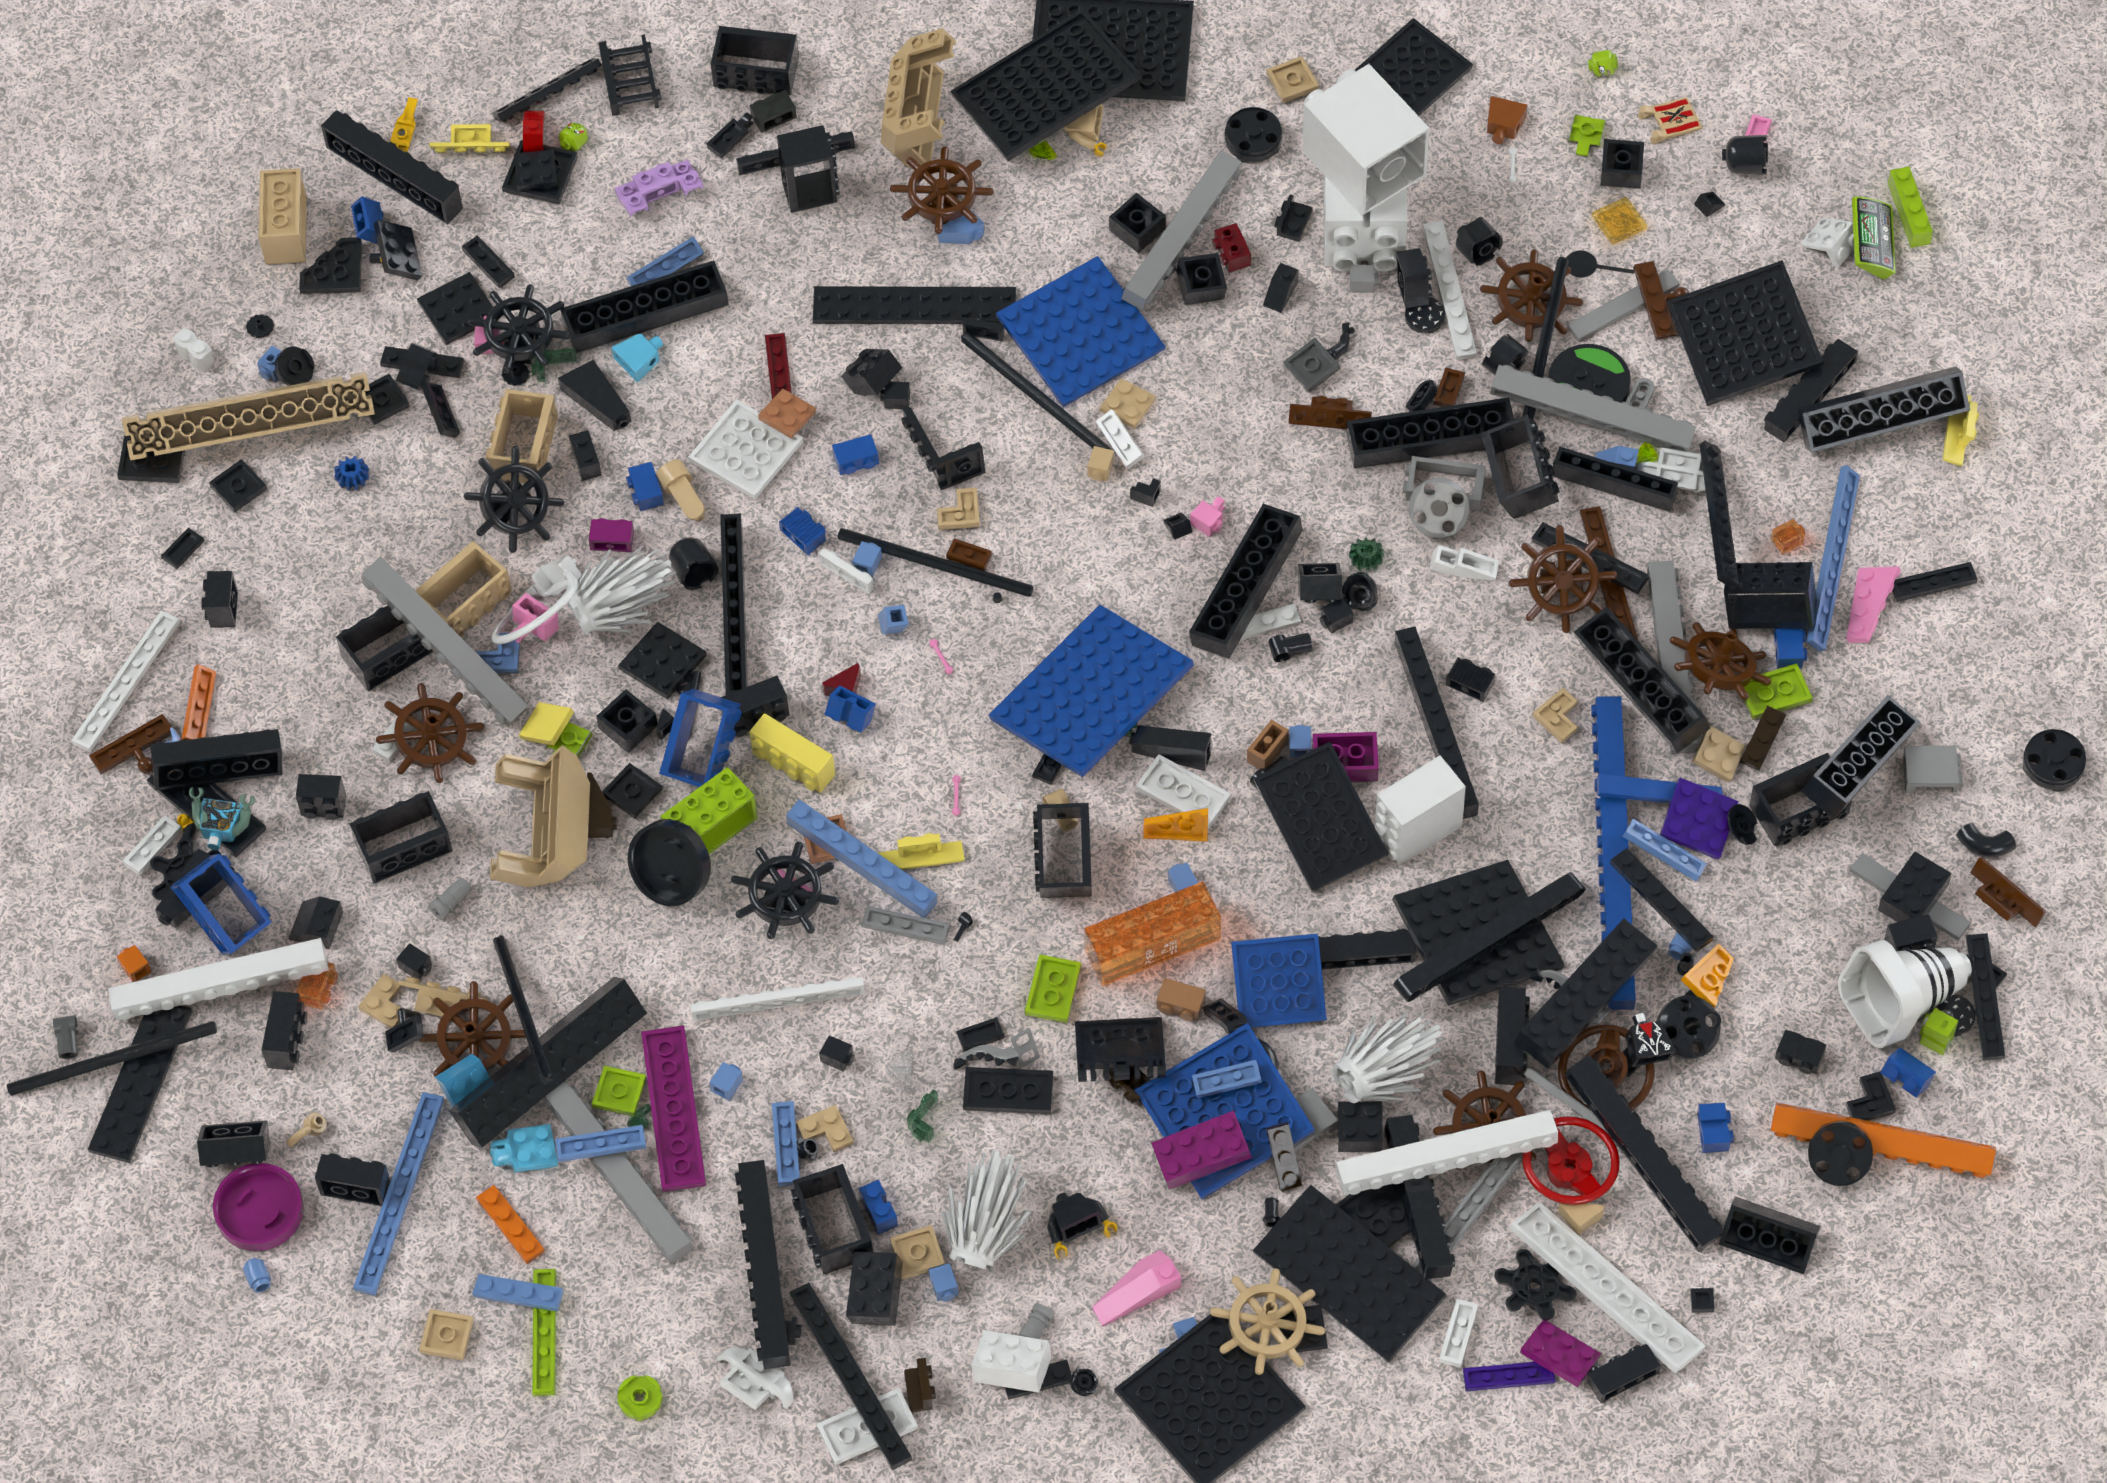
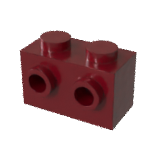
M1237 223L1214 230L1212 244L1214 249L1219 251L1220 262L1222 266H1226L1228 273L1251 266V252Z

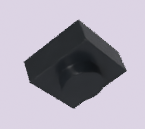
M1691 1288V1313L1714 1312L1713 1288Z

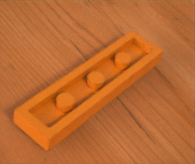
M200 664L194 666L181 740L199 739L205 737L216 671Z
M495 1185L476 1196V1200L526 1264L545 1252L542 1245Z

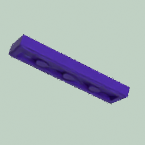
M1536 1362L1463 1368L1465 1392L1553 1384L1556 1381L1553 1372Z

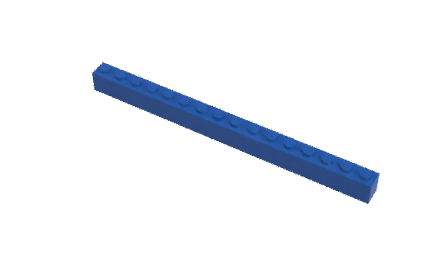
M1621 696L1596 697L1595 705H1591V717H1595V723H1592V736H1596V742H1593V754H1597V760L1593 762V771L1598 774L1625 776ZM1594 779L1595 792H1597V779ZM1599 796V798H1595V811H1599L1600 816L1596 817V829H1600V835H1597V848H1601V854H1598V867H1602V873L1598 875V884L1603 886V893H1599V905H1604V912H1600V925H1604L1605 931H1601L1602 942L1624 918L1632 924L1630 884L1610 864V860L1626 848L1629 850L1628 840L1622 837L1628 827L1626 799ZM1635 975L1608 1004V1008H1611V1010L1635 1009Z

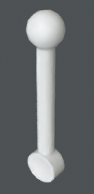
M1514 147L1509 149V154L1511 155V176L1509 181L1511 183L1517 180L1515 176V155L1517 149Z

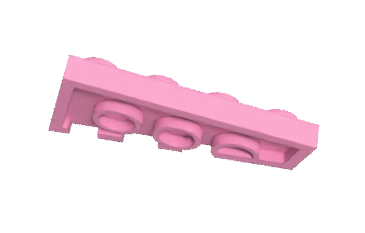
M1899 566L1858 568L1846 638L1849 643H1869L1879 621L1878 616L1886 606L1887 596L1894 588L1893 583L1896 577L1900 575L1901 570Z

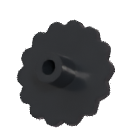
M264 314L250 317L246 325L247 333L256 338H264L266 335H270L274 327L273 320L267 315L264 316Z
M516 361L513 362L509 373H505L502 369L501 375L504 382H507L508 385L516 386L522 385V383L527 381L526 379L529 378L530 371L527 365Z

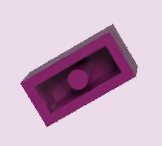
M605 518L591 519L589 532L590 550L608 551L610 549L614 552H632L633 521L625 519L607 520Z

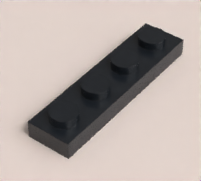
M385 346L380 361L381 367L400 369L408 349ZM436 354V358H438L437 364L434 369H430L429 374L460 378L465 362L464 358Z
M1967 562L1895 579L1892 591L1896 601L1900 602L1975 584L1978 578L1972 563Z

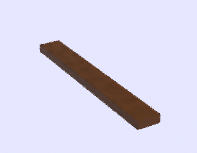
M1601 507L1581 509L1580 516L1588 544L1594 537H1599L1600 544L1596 549L1614 557ZM1599 580L1606 607L1612 611L1638 641L1624 588L1610 580Z

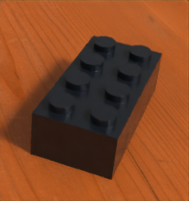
M1499 988L1495 1084L1515 1085L1522 1078H1526L1524 1074L1527 1069V1052L1514 1042L1520 1030L1529 1021L1530 996H1526V988Z

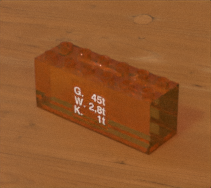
M1202 881L1084 928L1085 953L1103 987L1221 940V915Z

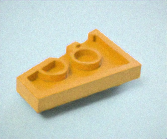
M1208 808L1144 818L1143 839L1207 842Z
M1718 943L1680 980L1697 997L1706 1000L1714 1008L1734 958Z

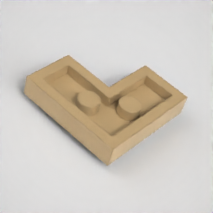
M977 487L956 489L958 507L937 508L939 530L980 527Z
M1562 688L1533 712L1532 717L1559 742L1564 743L1577 732L1578 727L1565 715L1578 705V701L1567 690Z
M383 974L359 1004V1010L389 1028L398 1025L397 1011L401 1007L391 1001L402 988V985H398L399 982Z
M836 1105L796 1121V1126L804 1140L808 1138L815 1139L825 1134L833 1152L854 1144Z

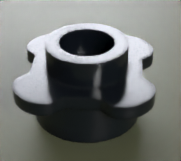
M799 1138L797 1140L799 1158L816 1159V1153L818 1152L817 1142L812 1138L806 1140Z

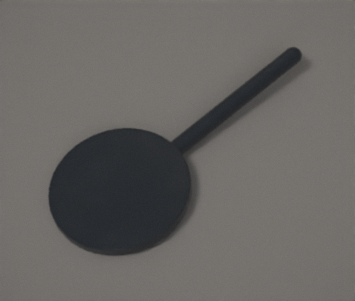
M1574 251L1566 257L1569 260L1568 266L1571 268L1570 274L1575 277H1588L1595 272L1596 268L1634 274L1632 269L1599 265L1596 258L1587 251Z

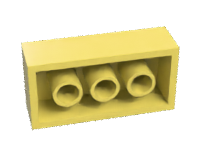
M764 713L749 731L752 753L760 760H767L776 770L781 769L785 771L792 780L796 781L798 779L803 782L804 786L810 791L816 790L821 793L835 776L834 759L831 753Z

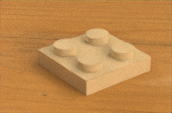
M1303 56L1266 69V74L1282 103L1319 89V84Z
M1121 378L1100 406V412L1106 414L1113 409L1122 423L1135 429L1155 402L1156 396Z
M1710 725L1711 728L1702 736L1692 763L1723 781L1730 782L1745 749V745Z
M932 1225L890 1237L893 1252L897 1253L903 1261V1280L928 1273V1269L945 1265Z
M430 1309L419 1348L420 1353L464 1361L474 1317Z

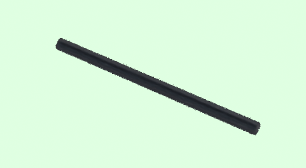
M1559 257L1556 263L1532 371L1536 377L1543 378L1568 267V258ZM1525 405L1523 416L1527 415L1531 421H1534L1536 408Z
M965 332L961 336L962 343L1092 449L1096 446L1111 450V447L972 334Z
M840 528L838 532L839 540L859 546L862 541L874 543L881 547L882 553L1027 597H1031L1034 590L1033 585L845 528Z
M499 935L494 937L493 943L542 1083L546 1085L553 1081V1077L504 936Z
M214 1021L17 1080L8 1083L7 1090L11 1096L216 1034L218 1032L217 1025Z

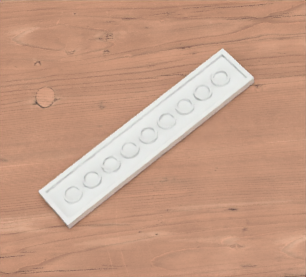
M1541 1202L1535 1204L1511 1223L1509 1229L1639 1343L1642 1345L1647 1344L1655 1357L1675 1374L1704 1351L1706 1346Z

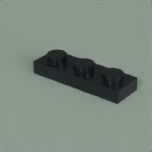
M478 235L462 245V251L498 288L515 278L514 272Z
M425 382L421 388L440 435L457 437L460 431L442 385Z
M1067 1359L1049 1364L1040 1391L1070 1383L1072 1374ZM1004 1387L1008 1400L1035 1393Z

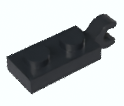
M746 112L738 121L733 118L706 143L707 148L722 159L748 134V129L754 124L751 121L753 116Z

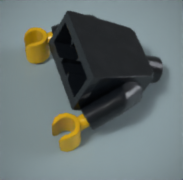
M1060 1193L1056 1197V1203L1052 1205L1053 1213L1049 1215L1047 1229L1052 1244L1055 1243L1054 1254L1058 1260L1057 1252L1059 1250L1065 1251L1066 1258L1068 1256L1067 1248L1062 1245L1061 1241L1064 1243L1072 1241L1102 1227V1223L1105 1226L1103 1234L1106 1237L1110 1238V1232L1107 1228H1112L1115 1233L1117 1232V1224L1109 1222L1108 1218L1110 1217L1102 1204L1089 1197L1085 1198L1081 1193H1075L1071 1196H1068L1067 1193Z

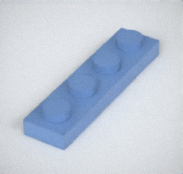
M693 236L629 275L626 280L630 286L672 274L702 256L704 251Z
M1632 819L1622 836L1694 881L1698 880L1707 864L1635 819Z
M794 1101L772 1103L778 1186L793 1185L792 1180L800 1178Z
M643 1125L555 1139L558 1162L646 1149Z
M478 1274L472 1295L485 1300L558 1312L564 1291L560 1287Z

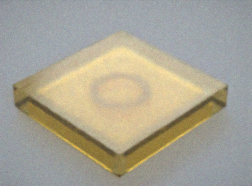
M1627 196L1592 212L1591 215L1612 245L1647 229V224Z

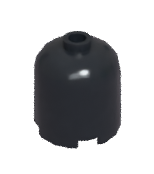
M1746 135L1732 137L1727 142L1726 149H1722V161H1726L1727 168L1736 174L1767 175V169H1763V167H1766V162H1768V143H1764V141H1767L1768 136Z
M683 538L670 549L669 560L671 561V566L685 589L702 588L701 584L708 580L712 582L717 576L719 567L705 544L698 538Z

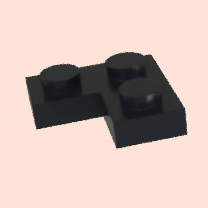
M1876 1072L1861 1076L1859 1082L1865 1097L1846 1102L1850 1117L1868 1121L1894 1114L1896 1108L1882 1074Z

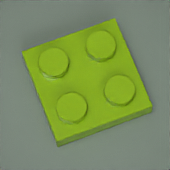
M604 1065L592 1101V1108L635 1117L647 1079L646 1074Z

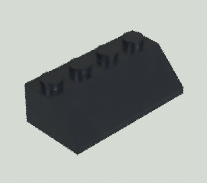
M1735 1197L1731 1204L1719 1245L1804 1274L1821 1226Z

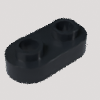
M1426 380L1417 387L1406 404L1409 412L1426 410V407L1438 391L1434 381Z

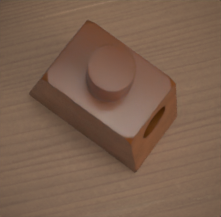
M1491 96L1487 133L1493 134L1492 141L1494 143L1502 144L1505 137L1515 138L1526 119L1528 104Z

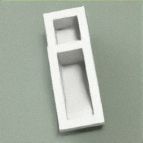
M1438 545L1432 553L1429 570L1478 580H1495L1499 561L1464 548L1456 551Z

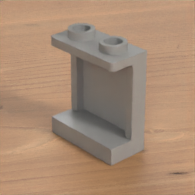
M1905 746L1903 751L1905 793H1914L1915 787H1952V792L1957 793L1958 786L1962 785V772H1958V767L1961 765V755L1957 754L1956 746Z
M1313 1087L1295 1098L1315 1129L1314 1133L1294 1144L1296 1155L1299 1148L1326 1131L1332 1133L1338 1129L1337 1118Z

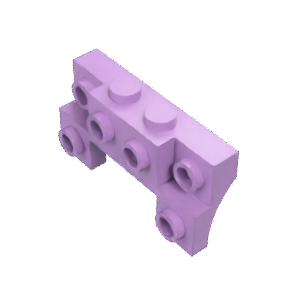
M687 159L672 166L667 162L647 171L639 172L632 176L633 181L616 187L615 194L628 215L633 217V213L643 209L648 211L647 203L680 190V187L685 196L691 190L699 187L704 189L696 170H693Z

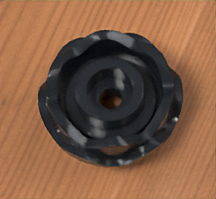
M1077 1369L1070 1378L1072 1390L1080 1396L1093 1394L1098 1385V1379L1090 1369Z

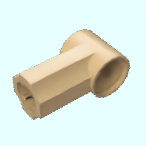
M1063 788L1042 797L1044 804L1070 803ZM1077 818L1055 819L1062 832L1070 831L1079 824Z

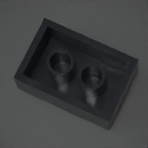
M777 675L721 697L741 704L739 709L741 710V717L734 727L736 731L735 737L746 735L764 713L778 722L790 716L787 694Z
M1914 851L1881 897L1878 911L1897 922L1928 915L1949 886L1952 873Z
M273 991L261 1049L267 1068L294 1070L295 1063L298 1064L300 1052L298 1045L303 1042L304 1033L301 1030L302 1025H306L308 1016L304 1010V1002L301 1001L299 993Z
M268 1121L202 1125L197 1139L200 1166L213 1168L219 1166V1164L237 1166L244 1162L260 1164L266 1161L270 1148Z
M333 1153L328 1155L321 1154L315 1174V1180L321 1196L378 1206L383 1205L391 1182L387 1167L379 1161L366 1162L356 1157L348 1159Z
M854 1252L846 1317L852 1324L896 1326L903 1261L897 1253Z

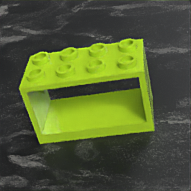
M729 767L722 770L660 815L661 819L677 820L691 827L701 837L709 854L758 819L754 794Z

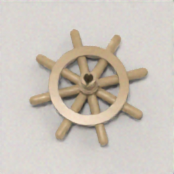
M1277 1268L1272 1270L1269 1284H1258L1249 1288L1245 1286L1238 1276H1233L1231 1281L1240 1294L1233 1302L1231 1310L1215 1307L1210 1309L1212 1316L1229 1319L1230 1332L1233 1338L1220 1346V1352L1225 1354L1239 1346L1246 1353L1257 1357L1255 1373L1258 1375L1264 1372L1266 1359L1279 1358L1288 1355L1297 1367H1302L1304 1361L1295 1348L1301 1342L1304 1333L1323 1335L1325 1333V1328L1322 1326L1306 1324V1313L1302 1304L1315 1296V1291L1309 1289L1297 1297L1290 1290L1278 1285L1280 1271ZM1267 1297V1301L1264 1302L1262 1307L1256 1298ZM1279 1299L1286 1303V1305L1277 1310L1275 1301ZM1248 1303L1257 1315L1240 1311ZM1293 1311L1296 1322L1280 1318ZM1239 1321L1254 1323V1325L1242 1331ZM1279 1328L1293 1330L1294 1333L1289 1339H1286ZM1258 1332H1261L1259 1344L1249 1339ZM1270 1334L1274 1336L1279 1344L1268 1346Z

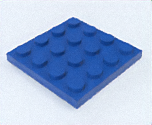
M1318 933L1231 942L1238 1011L1244 1014L1251 1028L1327 1020Z

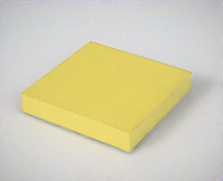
M538 702L521 730L519 737L522 740L554 746L574 712L569 707Z

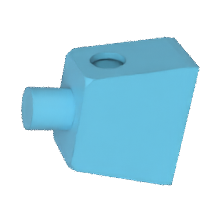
M637 334L613 346V358L636 382H639L659 362L657 350L663 346V342L658 336L648 341L642 334Z

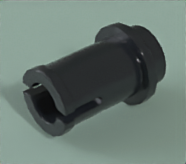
M1684 953L1681 955L1680 962L1677 965V972L1681 976H1684L1694 967L1692 954Z
M1269 1197L1264 1201L1265 1216L1263 1217V1222L1267 1227H1274L1280 1220L1278 1216L1279 1200Z

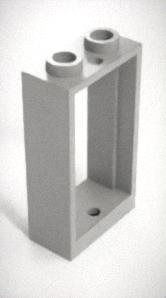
M1412 456L1411 464L1407 463L1405 476H1409V478L1403 484V493H1406V501H1410V497L1416 487H1413L1416 470L1476 477L1473 495L1466 494L1469 501V509L1480 511L1486 466ZM1424 489V492L1427 495H1432L1435 493V490ZM1461 493L1453 494L1452 502L1458 505L1463 502L1464 497Z

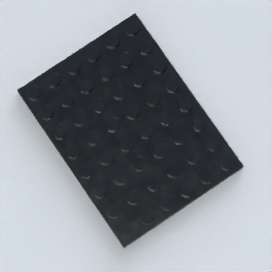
M1036 0L1032 40L1084 9L1140 72L1142 79L1113 96L1114 98L1186 100L1194 1Z
M1082 9L950 92L1003 157L1010 161L1136 83L1142 77L1133 64Z

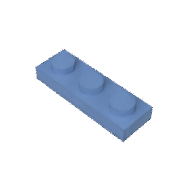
M1257 1060L1192 1075L1197 1098L1262 1083Z

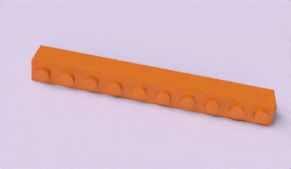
M1776 1102L1771 1131L1775 1132L1774 1135L1787 1138L1788 1135L1797 1136L1796 1139L1799 1141L1809 1142L1814 1133L1823 1124L1834 1121H1847L1856 1124L1868 1134L1873 1146V1155L1877 1152L1884 1154L1885 1158L1897 1160L1898 1157L1906 1158V1162L1912 1164H1919L1920 1161L1926 1162L1929 1167L1941 1169L1942 1166L1951 1167L1950 1171L1956 1173H1963L1964 1170L1973 1172V1176L1985 1178L1986 1175L1991 1176L1996 1146ZM1826 1130L1822 1133V1137L1826 1140H1831L1834 1137V1133ZM1862 1137L1853 1139V1143L1856 1146H1862L1866 1142Z

